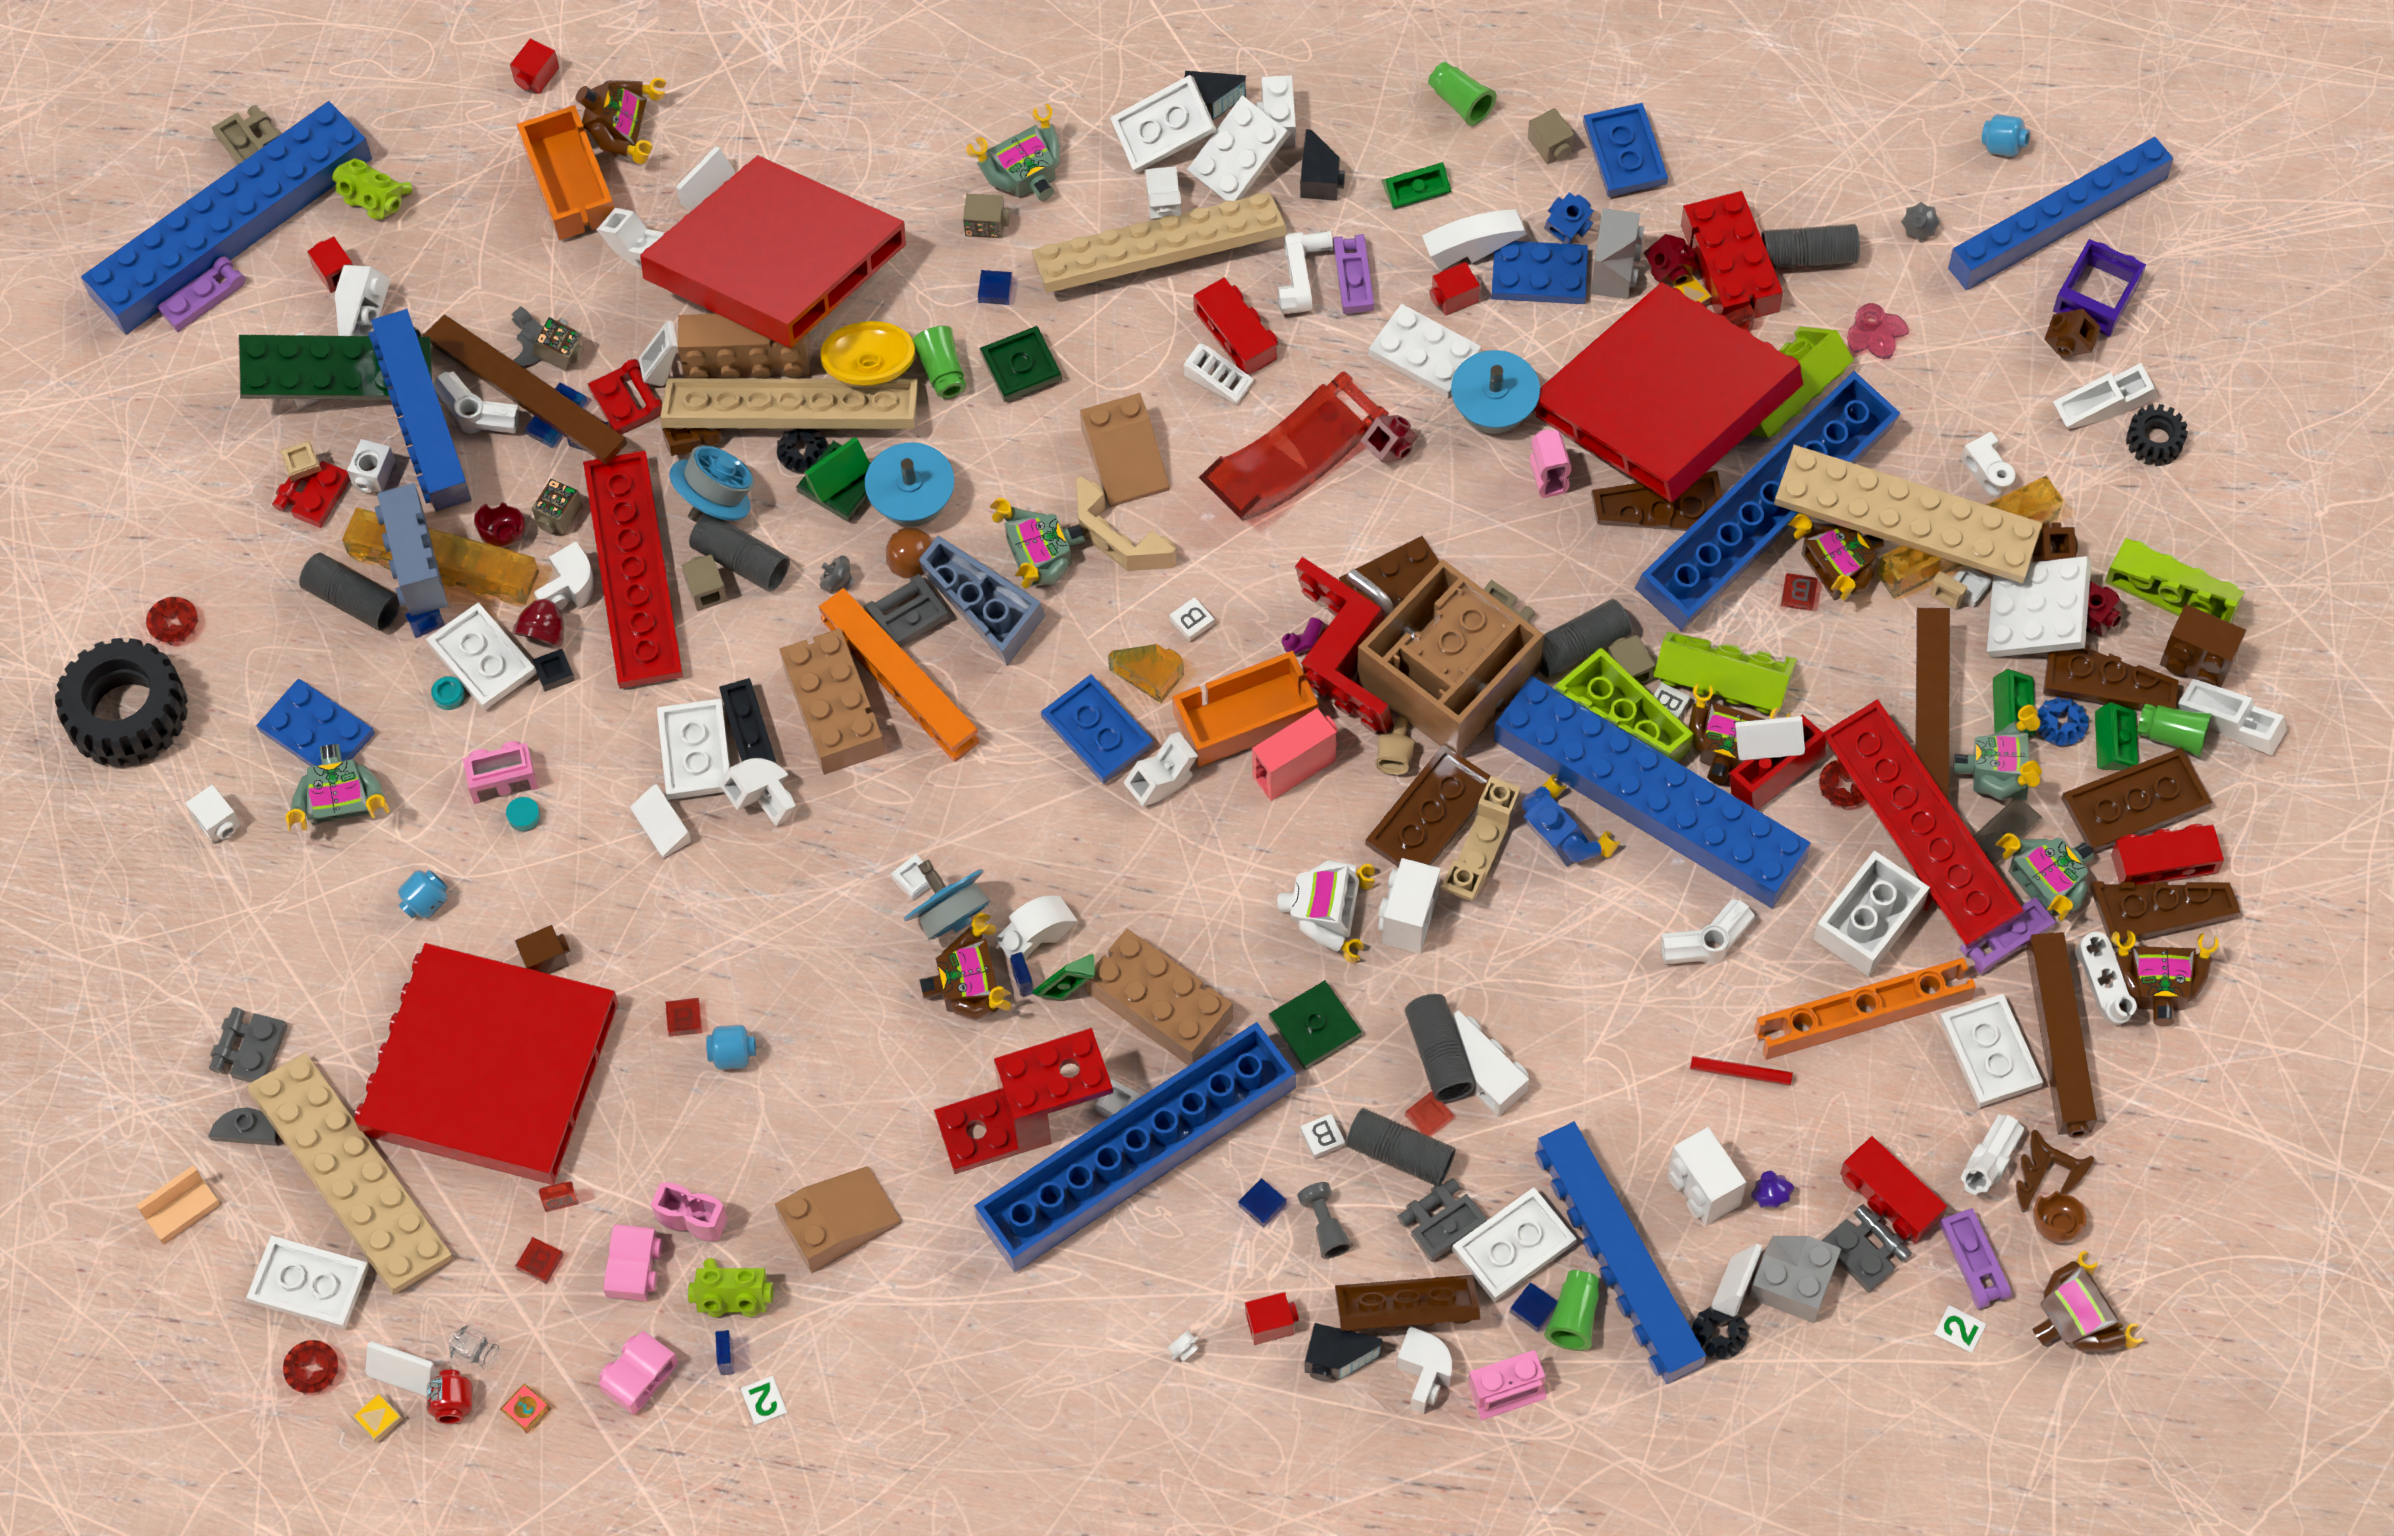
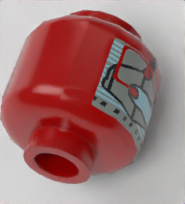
M448 1369L440 1371L439 1376L432 1378L427 1384L426 1408L428 1413L435 1417L438 1423L455 1424L462 1422L463 1417L472 1411L473 1386L471 1381L461 1376L458 1370Z

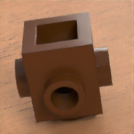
M2084 309L2053 314L2044 340L2062 358L2091 353L2101 326Z
M2060 522L2042 524V529H2040L2032 554L2033 562L2076 558L2078 541L2075 536V527H2062Z

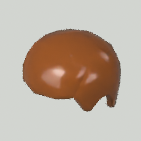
M902 528L892 534L886 546V564L892 573L902 578H911L917 574H924L919 559L932 543L929 534L918 528Z
M2058 1191L2045 1198L2040 1195L2033 1208L2036 1230L2044 1239L2054 1243L2068 1242L2080 1236L2085 1229L2087 1215L2084 1206L2073 1196L2061 1194Z

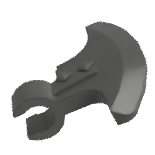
M520 306L511 314L514 324L522 329L520 334L517 335V340L522 344L523 350L514 359V362L521 367H525L541 360L532 355L534 343L543 326L532 319L529 312ZM560 318L558 320L559 322L568 325V322L565 319Z

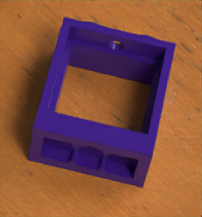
M2089 239L2057 295L2053 312L2063 313L2084 309L2101 326L2099 332L2110 337L2142 280L2146 264L2140 262L2134 256L2125 255L2111 249L2105 243ZM2088 264L2129 282L2115 308L2074 291Z

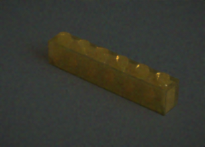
M2046 475L1986 505L2044 524L2058 519L2064 500ZM1902 545L1881 555L1877 575L1892 598L1895 599L1934 580L1939 571L1946 574L1963 564Z
M356 507L342 541L347 554L351 558L361 562L366 560L376 562L382 567L391 570L389 560H393L391 551L386 552L381 535L386 533L385 524L379 525L375 512ZM428 527L443 585L449 587L461 586L477 595H484L486 593L510 604L514 602L526 604L539 574L535 557Z

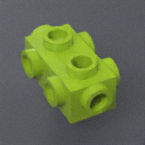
M356 158L339 165L332 176L333 181L337 183L335 192L344 197L343 201L351 206L359 205L365 208L367 215L373 219H384L399 211L401 195L412 193L410 182L399 183L387 174L375 170L364 161Z
M714 1258L706 1259L703 1262L704 1268L696 1269L694 1283H689L688 1285L689 1303H696L698 1313L707 1312L711 1317H720L726 1312H741L746 1317H753L760 1312H766L767 1303H772L774 1297L773 1283L767 1282L765 1268H719Z

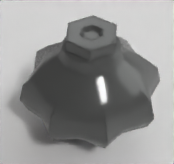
M1922 202L1913 207H1907L1905 217L1901 221L1905 227L1906 236L1915 237L1920 242L1926 237L1935 236L1936 227L1941 222L1936 215L1935 207L1927 206Z
M841 555L838 558H834L830 565L824 562L821 566L825 571L820 577L821 582L819 585L824 591H831L837 588L848 590L855 581L850 574V560L846 556Z

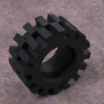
M2151 404L2147 406L2146 411L2142 407L2132 417L2127 432L2126 444H2130L2128 448L2130 453L2136 451L2134 458L2138 461L2144 457L2146 458L2144 464L2150 465L2151 460L2155 461V466H2161L2162 460L2167 465L2171 463L2172 458L2176 460L2179 457L2188 431H2186L2187 423L2186 421L2181 422L2183 416L2180 413L2176 416L2173 415L2175 409L2169 407L2168 411H2164V405L2159 404L2157 410H2155L2154 405ZM2148 428H2159L2168 434L2169 439L2162 443L2154 442L2147 438L2145 431Z

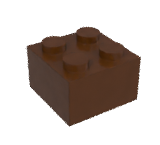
M2185 604L2169 637L2159 665L2166 667L2173 674L2184 675L2191 679L2222 688L2247 630Z

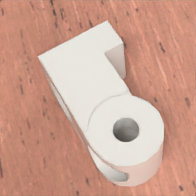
M1991 431L1965 445L1961 460L1989 496L2002 498L2011 491L2015 480V471L2010 464L2003 462L1995 451L1998 439Z

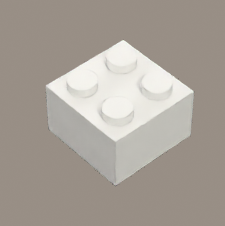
M1402 858L1399 868L1392 869L1388 881V888H1390L1388 897H1383L1378 917H1380L1378 930L1383 931L1382 944L1421 954L1439 897L1441 868Z
M1709 1127L1673 1146L1668 1178L1677 1191L1682 1190L1688 1199L1686 1201L1687 1207L1696 1219L1700 1217L1705 1226L1741 1206L1746 1181Z

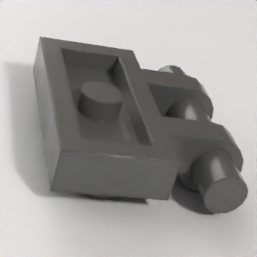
M233 1007L229 1018H225L221 1026L223 1033L219 1043L214 1045L210 1056L212 1060L209 1069L213 1072L221 1073L225 1063L232 1064L233 1067L230 1072L232 1078L251 1083L270 1072L288 1026L283 1020L256 1013L253 1014L249 1025L241 1023L245 1011ZM236 1036L244 1038L239 1052L231 1050Z
M1453 1178L1445 1184L1439 1183V1186H1434L1431 1188L1430 1194L1420 1201L1413 1200L1406 1205L1407 1209L1397 1215L1403 1227H1406L1414 1220L1420 1225L1411 1231V1236L1431 1262L1452 1249V1245L1487 1221L1468 1194L1455 1201L1452 1195L1460 1190V1186ZM1438 1204L1445 1208L1433 1217L1427 1214L1429 1210Z
M1862 1204L1854 1212V1215L1862 1224L1856 1228L1846 1218L1822 1241L1841 1248L1837 1262L1870 1293L1894 1272L1895 1267L1887 1260L1890 1256L1894 1254L1903 1263L1911 1256L1912 1252L1904 1245L1905 1240L1898 1233L1894 1235L1882 1223L1883 1218L1876 1211L1872 1213ZM1871 1232L1884 1244L1879 1250L1865 1238Z

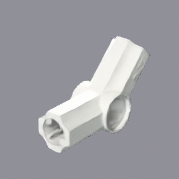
M454 371L444 372L436 378L433 385L437 397L455 417L459 428L463 432L472 434L479 432L481 429L515 433L517 431L519 405L481 401L477 395L469 391ZM468 412H475L473 415H464Z
M1731 899L1714 921L1702 930L1661 934V951L1664 964L1702 961L1708 965L1719 964L1724 960L1730 947L1755 919V914L1741 900ZM1715 941L1720 944V947L1710 948L1705 943Z
M1998 1114L1982 1144L1979 1143L1962 1173L1961 1180L1964 1182L1967 1192L1976 1195L1980 1192H1987L1992 1184L1994 1186L1998 1184L2010 1161L2009 1156L2015 1149L2024 1131V1127L2020 1125L2018 1120L2009 1115Z

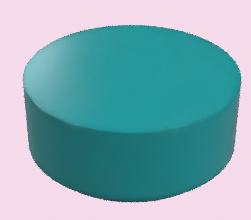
M445 676L433 684L431 695L437 707L443 710H453L463 703L465 690L459 679Z
M518 797L508 804L506 817L510 826L515 830L528 831L538 824L540 811L533 799Z

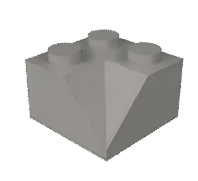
M1603 208L1594 261L1591 294L1628 299L1630 287L1636 288L1638 269H1633V262H1640L1645 227L1639 226L1640 213Z
M1772 1236L1754 1279L1749 1299L1815 1323L1841 1248L1810 1236Z

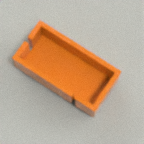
M572 105L517 123L522 146L559 241L584 233L585 226L590 225L591 230L598 228L614 210V204L587 134L584 131L576 106Z
M1293 650L1205 683L1206 705L1202 706V690L1200 686L1172 696L1173 715L1184 739L1198 755L1195 760L1197 767L1256 746L1316 708L1319 709V704L1308 681H1304V673Z

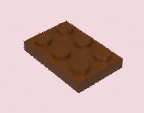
M1420 536L1355 570L1385 592L1395 609L1439 563V560L1424 537ZM1349 572L1339 577V581L1378 605L1372 598L1346 579Z

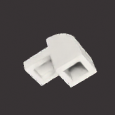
M1176 166L1145 169L1150 219L1162 218L1167 215H1181V196L1178 188Z
M614 208L597 228L599 234L616 254L639 268H642L640 254L664 234V232L647 229L634 211Z
M575 541L548 557L552 571L557 579L534 591L536 600H551L557 605L559 610H562L572 600L578 609H581L587 604L594 592L595 582L589 560Z
M1180 732L1170 734L1156 756L1137 761L1125 779L1124 784L1142 807L1160 802L1178 791L1189 781L1193 775L1189 769L1198 755Z
M748 759L730 767L719 783L736 810L758 801L775 826L786 822L796 807L791 794L782 786L788 774L779 765L766 759Z
M1042 896L1024 904L1009 916L1012 922L995 939L1012 964H1021L1023 957L1026 959L1041 943H1057L1073 927L1077 919L1061 896Z
M1409 1326L1397 1357V1369L1420 1377L1411 1399L1412 1410L1424 1414L1428 1403L1431 1405L1435 1404L1440 1386H1450L1452 1359L1448 1348L1439 1338Z

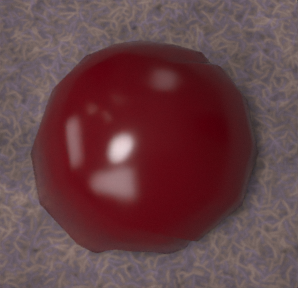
M504 502L496 508H491L484 504L474 515V525L478 535L484 544L492 548L512 546L520 541L525 533L526 522L519 509L508 506Z

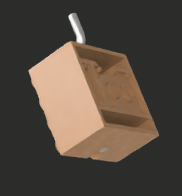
M1444 559L1432 569L1395 609L1385 592L1355 569H1352L1346 577L1349 582L1372 598L1382 608L1384 616L1381 624L1358 646L1357 683L1387 703L1392 710L1401 717L1406 718L1409 723L1439 746L1444 744L1461 755L1494 720L1495 709L1500 707L1503 710L1514 699L1530 676L1534 677L1540 671L1544 634Z

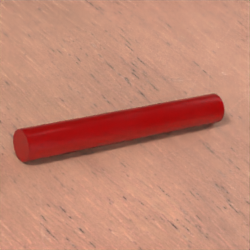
M1692 1056L1690 1069L1784 1085H1791L1793 1072L1697 1056Z

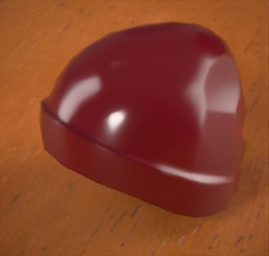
M535 600L520 613L514 624L512 634L537 639L560 648L564 641L563 615L557 605L551 600Z

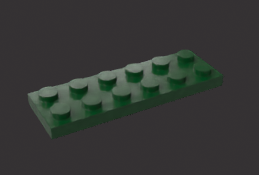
M239 335L240 399L391 400L378 363L379 360H377L369 336ZM417 337L432 380L430 337Z

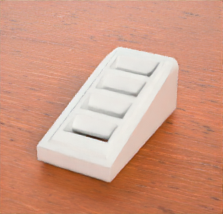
M667 321L639 357L644 383L664 386L667 381L678 348L672 321Z
M1201 342L1184 363L1185 377L1236 405L1254 383L1252 377ZM1212 367L1216 368L1212 375L1208 374ZM1224 373L1228 376L1220 383L1219 380ZM1236 379L1239 381V383L1232 391L1229 389V387Z

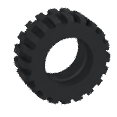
M114 638L108 644H104L103 641L94 644L95 648L88 652L84 649L77 655L79 659L75 663L70 661L64 669L67 675H62L57 683L59 691L55 694V704L58 708L56 711L73 745L85 757H92L94 762L102 765L109 761L112 767H123L125 762H129L131 766L141 764V759L149 757L152 760L159 756L157 751L161 748L167 750L173 744L171 739L173 735H180L183 729L181 721L187 719L188 713L186 707L188 702L187 693L168 656L165 653L159 652L156 646L150 643L143 645L141 640L130 638L128 642H124L122 638ZM135 684L150 689L144 705L127 718L109 721L94 716L99 701L114 688Z

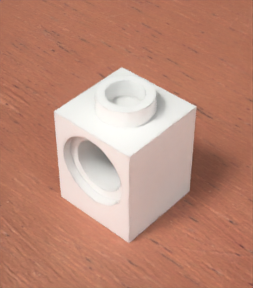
M360 439L347 470L351 483L356 489L365 493L384 491L396 463L391 447ZM375 467L371 471H366L368 468Z
M213 784L185 803L192 818L213 844L229 838L241 826L235 812Z

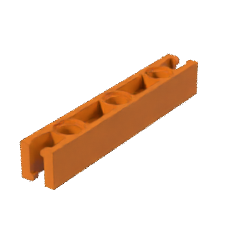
M844 588L818 606L819 611L822 613L820 617L821 622L830 631L841 628L852 655L954 762L979 744V738L975 735L978 733V729Z
M1963 957L1757 1017L1754 1032L1758 1041L1764 1039L1762 1052L1765 1060L1970 1001L1976 986L1973 979L1967 980L1966 984L1952 987L1945 985V982L1954 978H1957V980L1963 979L1965 972L1968 971V966ZM1921 987H1931L1936 993L1927 994L1921 990ZM1867 1005L1872 1009V1012H1862L1857 1006ZM1796 1023L1805 1024L1809 1028V1030L1799 1031L1793 1025ZM1779 1030L1784 1031L1785 1036L1774 1040L1771 1039L1770 1035L1765 1037L1763 1035Z

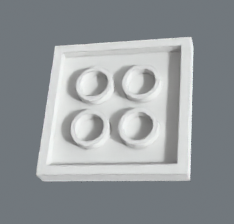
M2084 556L2029 563L2023 583L1993 574L1987 653L1989 656L1994 658L2085 648L2091 561L2089 558Z

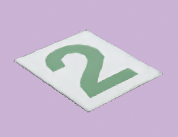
M1948 1305L1934 1334L1972 1353L1986 1323Z
M773 1376L740 1388L754 1425L787 1413Z

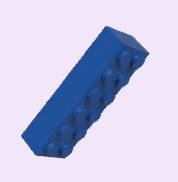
M408 309L372 319L371 323L374 331L368 332L377 360H379L378 363L406 446H410L407 447L415 473L416 475L423 474L417 476L426 504L432 502L435 512L471 501L472 498Z

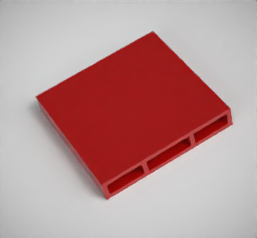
M757 155L640 254L643 279L786 347L792 348L906 246L905 223L901 219Z
M1661 282L1540 388L1539 400L1534 411L1536 417L1559 430L1568 438L1665 499L1673 502L1804 384L1801 365L1793 356H1786L1776 350L1771 343L1759 340L1747 329L1737 327L1725 316L1717 315L1707 309L1703 303L1695 302L1688 298L1678 288H1672Z
M424 943L421 953H417L413 959L411 980L409 983L406 982L402 988L400 1009L398 1013L395 1012L391 1017L389 1024L390 1035L387 1043L383 1042L378 1052L379 1064L376 1072L371 1073L367 1080L366 1091L368 1093L365 1101L360 1103L356 1109L354 1120L359 1131H362L368 1138L554 1185L619 1005L615 991Z

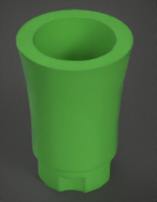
M1442 62L1436 66L1428 79V84L1434 88L1436 94L1445 100L1469 126H1474L1486 118L1496 102L1497 95L1494 90L1480 84L1458 67H1453L1447 62Z
M936 326L917 334L912 339L915 352L920 358L937 396L949 399L964 392L966 383L957 355L952 328Z
M2144 704L2137 735L2149 737V740L2176 748L2182 747L2184 751L2200 757L2212 713L2192 712L2162 705L2156 707Z
M1579 1270L1568 1272L1566 1282L1562 1284L1553 1316L1544 1332V1336L1549 1342L1558 1347L1573 1351H1584L1591 1348L1593 1323L1600 1284L1599 1278L1596 1275Z

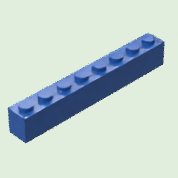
M2154 136L1954 247L1948 269L1967 291L2166 180L2174 158Z
M1575 1121L1539 1137L1537 1151L1534 1153L1537 1163L1543 1171L1547 1169L1553 1180L1550 1183L1556 1197L1559 1200L1563 1198L1569 1208L1567 1215L1572 1226L1575 1229L1579 1227L1585 1237L1583 1244L1591 1258H1597L1601 1266L1599 1268L1601 1278L1607 1287L1612 1286L1618 1297L1615 1298L1617 1307L1624 1317L1629 1316L1634 1325L1632 1327L1633 1335L1639 1346L1645 1345L1651 1356L1648 1358L1649 1364L1657 1377L1662 1375L1665 1383L1669 1384L1704 1367L1706 1354Z

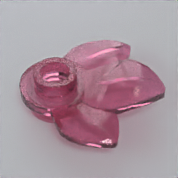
M1867 303L1856 312L1855 324L1848 330V345L1853 353H1859L1868 348L1870 353L1877 358L1890 359L1895 351V338L1907 335L1909 329L1900 316L1885 313L1878 304ZM1867 318H1872V319L1875 320V322H1870V321H1867L1866 319H1867Z

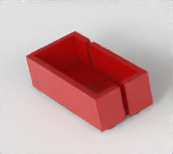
M1743 191L1683 205L1681 228L1688 245L1694 251V259L1699 267L1698 271L1704 287L1712 295L1711 305L1715 314L1723 315L1727 318L1746 310L1745 316L1739 321L1732 322V324L1747 321L1750 298L1753 297L1751 311L1753 319L1780 312L1783 290ZM1743 312L1736 315V319H1740Z

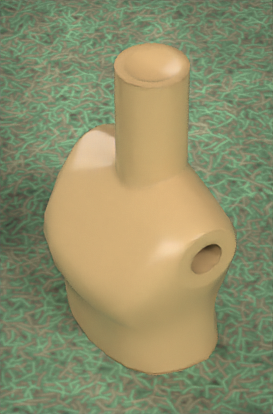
M1396 718L1393 733L1379 736L1378 756L1375 760V765L1378 770L1384 773L1400 775L1407 773L1409 770V762L1413 757L1416 741L1405 736L1408 726L1406 718Z

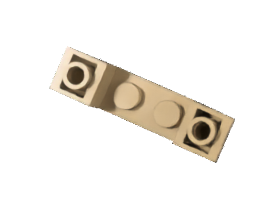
M1081 475L1076 479L1078 520L1085 539L1126 571L1173 568L1177 564L1175 545L1166 536L1160 537L1151 530L1134 546L1127 536L1123 534L1118 535L1114 532L1108 522L1099 516L1105 510L1103 489L1096 482H1089Z
M1490 776L1478 803L1477 817L1458 860L1454 859L1441 890L1473 902L1484 887L1508 832L1521 787Z

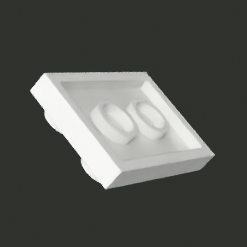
M1191 75L1110 117L1132 170L1136 173L1217 131L1198 86Z
M1241 96L1187 170L1224 200H1240L1291 133L1247 98Z
M1402 303L1368 348V355L1446 398H1449L1451 395V383L1457 368L1467 358L1481 352L1480 345Z
M479 602L426 639L430 648L454 676L461 681L462 685L484 711L537 674L532 663Z
M722 699L657 707L667 800L724 792L719 783L730 768Z
M2004 994L1940 1014L1939 1020L1978 1108L2042 1087V1078Z
M1533 1187L1452 1245V1251L1490 1298L1496 1302L1575 1245L1577 1239Z
M271 1236L246 1299L249 1303L345 1330L368 1273L369 1265L361 1260Z

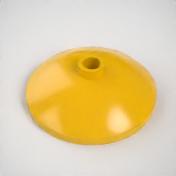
M879 321L858 322L836 330L824 341L820 353L821 362L826 372L841 382L855 386H875L890 382L903 374L914 361L915 346L911 336L896 325Z

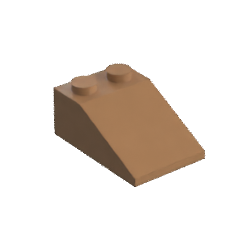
M1141 393L1080 410L1081 429L1109 507L1170 490L1154 431Z
M868 1166L806 1186L775 1203L779 1220L811 1274L901 1224V1220Z

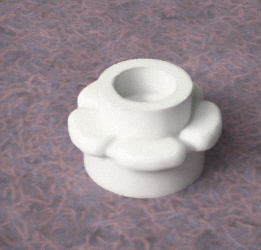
M1187 1330L1167 1347L1173 1355L1171 1359L1175 1360L1177 1357L1182 1361L1187 1359L1198 1349L1195 1342L1199 1337L1196 1336L1194 1338L1189 1330Z

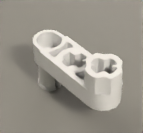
M1330 230L1303 235V232L1289 233L1284 236L1291 285L1277 288L1281 315L1312 311L1311 290L1304 256L1310 252L1333 250Z
M2091 932L2079 941L2078 947L2075 949V956L2083 964L2098 1010L2101 1011L2105 1022L2112 1026H2120L2127 1022L2136 1011V1001L2133 997L2129 996L2109 938L2103 933ZM2091 942L2092 947L2097 945L2099 948V952L2095 956L2094 952L2090 954L2087 951V947ZM2102 971L2107 972L2106 976L2112 974L2114 981L2109 984L2110 988H2105V984L2100 985L2098 982V978L2102 976ZM2119 1004L2124 1006L2125 1012L2120 1010Z

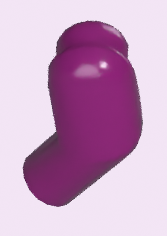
M1311 617L1304 633L1299 635L1286 633L1281 640L1284 650L1286 652L1293 650L1295 655L1311 650L1319 639L1324 622L1318 618Z

